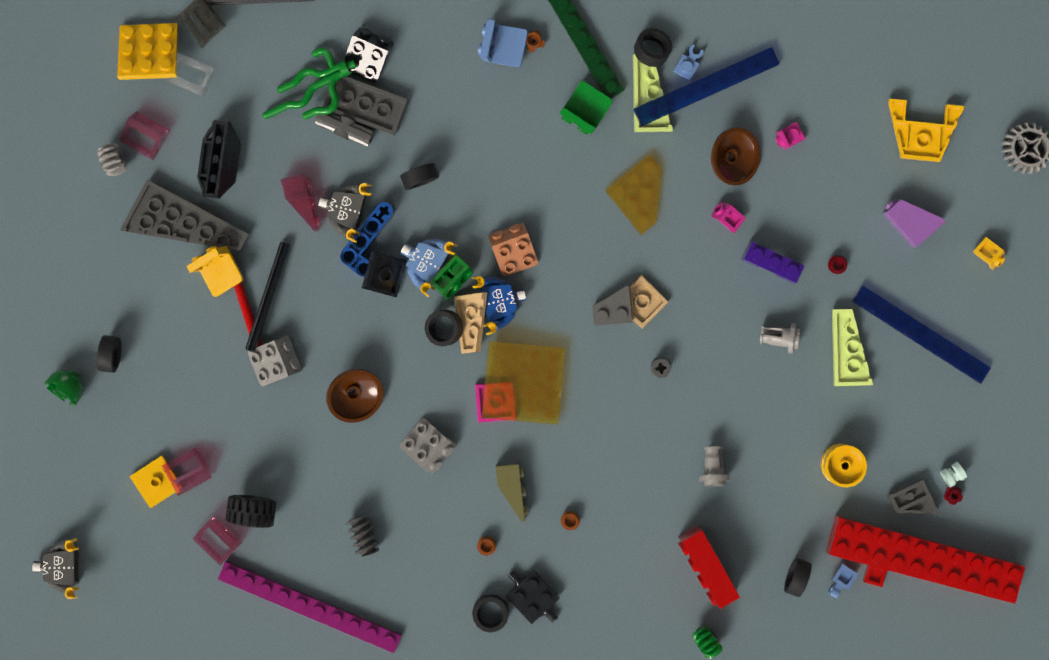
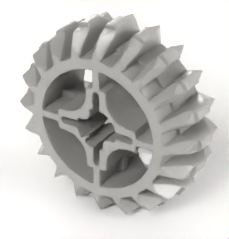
M1028 122L1023 123V126L1018 124L1016 129L1011 128L1009 130L1010 134L1004 136L1008 141L1002 142V145L1006 146V148L1002 149L1001 152H1007V156H1004L1003 159L1010 160L1007 166L1014 164L1013 171H1018L1020 168L1021 174H1024L1026 170L1028 174H1033V171L1036 173L1040 172V167H1047L1045 162L1049 163V137L1047 138L1046 135L1049 131L1045 130L1042 132V125L1036 128V123H1031L1030 126ZM1029 133L1036 138L1028 140L1026 137L1023 138L1021 134ZM1015 142L1019 148L1017 153H1015ZM1032 144L1029 148V151L1025 152L1027 149V145ZM1039 144H1041V154L1038 151ZM1027 156L1035 162L1028 164L1020 159Z

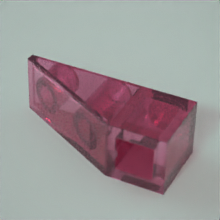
M304 174L281 179L285 199L315 232H318V227L321 226L319 216L314 213L313 208H316L314 196L310 197L309 189H312L310 179L306 178Z

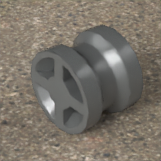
M658 358L652 362L650 369L654 376L663 378L670 373L671 367L667 360Z

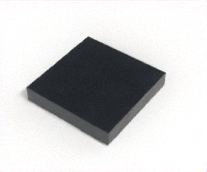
M372 251L362 288L397 298L407 261Z

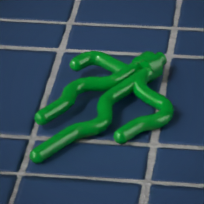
M320 47L313 50L311 53L312 57L316 58L324 55L329 68L325 70H317L315 68L302 69L294 79L278 86L277 92L283 93L294 88L308 75L322 79L311 84L301 100L284 102L265 111L262 117L269 119L288 109L303 108L310 102L313 93L328 85L332 99L331 104L327 107L312 108L304 112L302 118L306 120L315 115L331 114L339 105L336 83L342 77L351 74V69L357 67L355 61L352 60L347 63L346 60H343L336 64L329 49Z

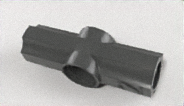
M331 113L317 115L315 124L333 131L334 134L344 139H351L367 147L373 139L374 131L360 126L355 121L342 115L338 116Z

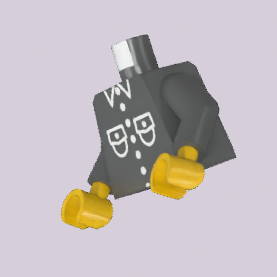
M351 184L341 187L337 192H333L332 199L321 196L318 208L328 210L327 218L330 219L329 223L338 234L355 243L357 241L353 239V236L356 233L360 235L357 228L366 199L365 195H371V193L366 191L367 187H372L371 184Z
M77 538L57 542L48 549L47 553L43 554V561H33L32 565L33 572H43V581L48 582L49 586L65 594L68 599L78 598V596L74 595V591H78L79 587H71L79 583V547L74 546Z

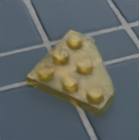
M648 155L605 190L640 235L656 224L662 169L651 155Z

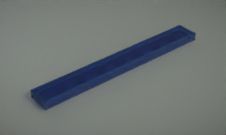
M771 47L634 108L633 111L640 127L774 68L780 65Z
M863 285L851 301L979 384L983 382L991 369L985 363Z

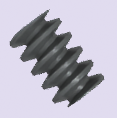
M368 514L354 517L345 523L346 525H352L348 532H354L350 539L357 540L352 546L359 547L355 554H361V557L379 551V548H373L377 541L371 540L375 537V534L368 533L373 529L372 526H366L370 519L364 517Z

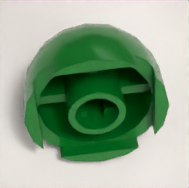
M58 370L52 373L44 382V386L49 385L47 389L60 400L65 401L68 399L71 401L69 403L71 406H75L84 391L83 384L79 380L81 376L73 370L70 372Z

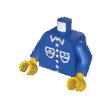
M494 276L472 277L471 279H476L478 282L476 286L472 287L480 288L481 293L487 292L485 310L489 323L484 324L483 327L488 326L490 328V332L486 334L490 335L511 322L515 317V311H517L516 303L526 300L524 289L512 292L511 284H508L504 279Z

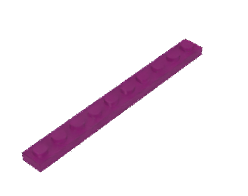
M225 561L218 580L392 653L395 652L402 636L400 633L228 561Z

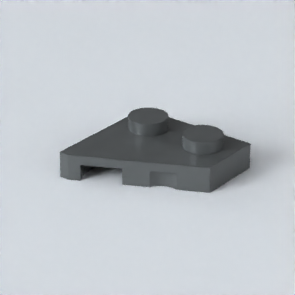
M626 285L624 288L592 306L594 325L633 322L630 285Z
M923 479L887 495L896 513H939Z

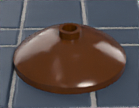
M738 127L723 131L715 140L711 151V164L715 175L723 183L735 186L748 182L755 175L760 162V148L754 135L750 131Z
M364 369L347 370L339 374L329 385L326 394L327 406L333 416L341 421L348 423L364 421L379 409L383 400V387L377 376L370 371Z

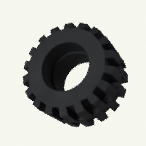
M231 495L228 497L225 520L240 526L269 528L274 526L277 503L272 499L264 497Z

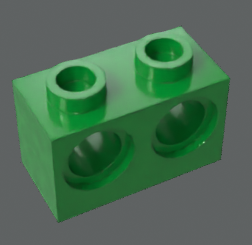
M455 255L429 283L448 301L474 272L462 259Z

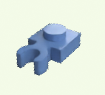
M694 44L688 50L689 56L687 57L683 54L673 70L674 73L690 81L699 66V63L695 60L699 59L704 50H701L699 54H694Z

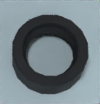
M649 28L641 32L634 45V53L637 59L642 64L650 67L664 64L673 49L670 37L665 32L655 28ZM652 40L657 42L662 47L663 54L653 55L644 48L643 41Z
M429 163L401 174L400 177L405 190H410L438 179L439 175L435 164Z
M445 309L435 311L429 315L424 329L431 343L443 347L452 345L460 339L463 334V323L457 313ZM440 317H448L453 323L454 332L448 339H440L435 333V321Z
M103 335L97 351V368L101 372L115 373L121 357V340L116 336Z
M799 558L793 561L785 580L784 591L797 597L803 594L811 574L812 564Z
M489 594L482 596L476 601L472 615L473 621L479 629L491 633L497 632L505 626L509 612L506 602L501 597ZM488 602L496 603L502 611L501 619L491 625L484 623L479 615L482 605Z

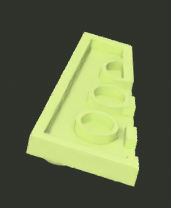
M634 54V132H672L673 128L670 124L669 113L665 105L657 68L642 64Z
M852 309L832 310L834 386L873 385Z

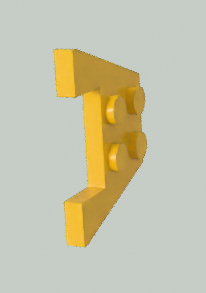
M888 99L900 158L940 162L953 130L956 128L958 119L964 110V106L945 105L943 124L906 121L907 100Z

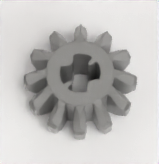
M116 143L105 144L98 149L99 161L108 176H117L126 171V159Z

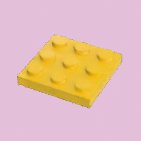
M178 24L120 25L118 79L177 77Z

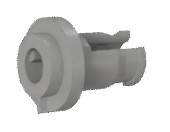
M791 323V328L764 327L762 325L760 344L767 343L773 346L788 347V353L793 354V349H798L801 329L796 328V323Z
M704 447L706 453L704 459L705 475L699 476V481L704 482V486L708 487L725 486V481H730V475H724L723 447Z

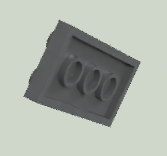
M349 77L339 79L336 83L339 105L332 113L339 116L342 115L358 123L395 136L408 99ZM329 91L323 107L331 104L332 99Z

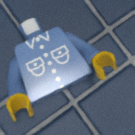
M426 239L422 243L419 242L416 248L407 243L403 246L400 253L410 258L406 264L408 267L407 273L412 283L427 297H429L427 294L429 288L435 290L429 282L438 274L449 254L455 255L451 248L453 246L458 247L457 244L441 239Z

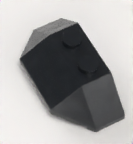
M214 120L202 140L197 178L203 197L220 199L236 183L241 143L232 123L229 121Z

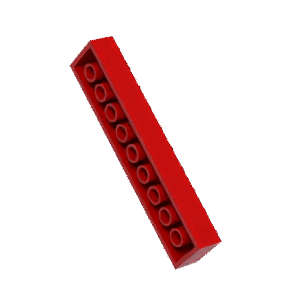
M835 515L825 551L835 557L1016 604L1025 571V566L1015 562Z

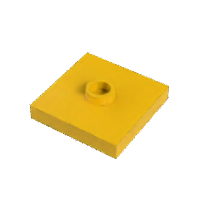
M163 455L129 476L150 509L183 488V485Z

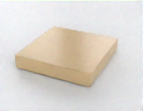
M643 275L630 286L633 321L643 329L669 301Z

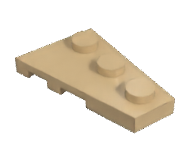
M487 292L454 297L456 313L463 323V334L460 337L461 354L481 351Z

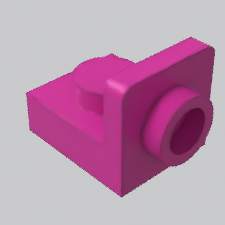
M797 122L775 133L777 136L775 137L776 143L780 148L783 147L784 150L805 139Z
M723 201L715 207L711 215L713 219L718 220L733 233L737 231L746 219L732 205Z

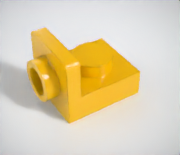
M987 237L973 251L992 270L996 266L1000 267L1005 261L1004 250Z

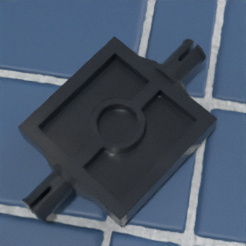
M532 570L527 576L522 578L514 571L509 573L508 577L515 585L506 595V598L531 624L544 615L552 623L556 621L558 617L550 609L560 597L535 570Z

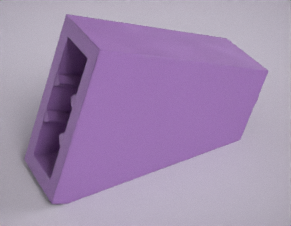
M892 200L885 206L887 210L883 212L884 216L912 248L919 246L946 222L943 218L903 200H897L896 202Z

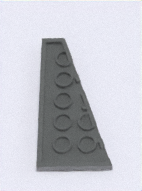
M146 180L120 229L126 232L207 246H227L228 249L236 251L243 249L250 235L149 180Z

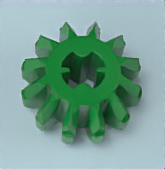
M707 625L699 627L692 633L693 640L706 658L716 657L723 651L720 641Z

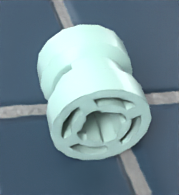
M958 462L953 463L949 469L940 471L942 478L950 488L956 485L957 481H963L967 478L964 469Z

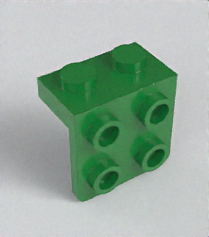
M581 81L559 114L562 115L561 119L568 124L573 122L579 126L577 129L583 134H593L612 105L613 100L587 82Z

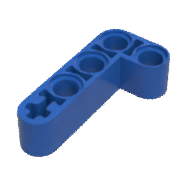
M387 202L377 205L359 228L358 232H360V235L356 233L353 236V239L356 241L360 236H364L366 244L363 247H359L357 243L349 241L340 254L341 261L361 277H365V274L360 272V266L363 263H369V260L363 254L394 215V208ZM382 207L385 209L389 207V215L387 216L386 214H384L381 218L382 220H384L383 223H381L380 220H378L377 218H374L376 214L378 217L381 216ZM372 221L378 223V229L374 232H371L368 228L369 223ZM349 251H352L355 255L354 260L351 262L345 260V254Z

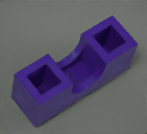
M749 242L741 259L755 267L765 269L792 284L797 283L804 268V265L754 242Z

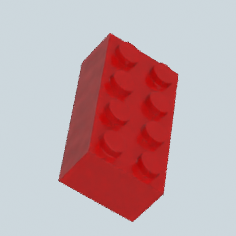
M696 526L680 535L678 545L685 556L689 555L690 558L687 561L693 571H698L700 574L696 577L702 587L709 590L706 594L713 606L717 605L721 609L739 599V594L702 529Z

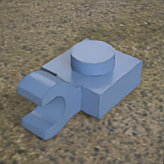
M841 563L831 578L835 584L829 589L828 594L837 598L843 587L849 590L858 573Z

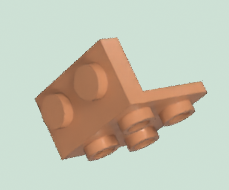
M524 223L514 224L510 228L502 231L498 230L488 235L500 271L504 277L538 264Z

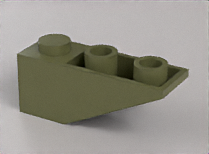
M519 463L496 465L499 489L520 520L525 522V517H528L527 505H523L522 498L526 497L525 486H521L520 480L524 478L523 467H519Z

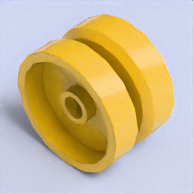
M839 443L825 450L821 457L820 467L822 474L828 481L839 487L848 488L857 485L863 480L867 471V462L860 450L851 445Z

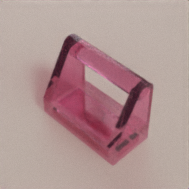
M136 111L128 117L119 141L154 160L170 130ZM132 128L156 141L152 151L128 138Z
M197 448L162 465L177 496L212 478ZM195 456L197 457L201 466L176 479L172 478L169 472L170 469Z
M215 517L193 538L219 566L242 544ZM208 528L230 548L223 557L201 537Z

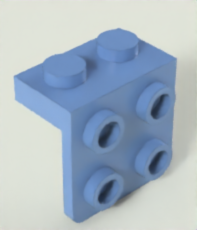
M487 19V24H484L482 29L484 39L483 43L479 45L478 54L484 62L519 68L522 65L528 32L521 28L498 25L495 20Z

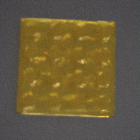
M488 341L481 418L558 424L565 348Z

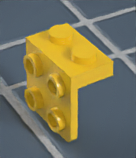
M212 246L206 250L207 253L205 255L194 257L192 263L186 266L190 273L200 271L214 297L220 296L241 283L244 279L227 246Z

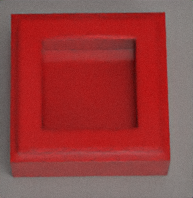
M867 565L863 582L883 587L887 570Z

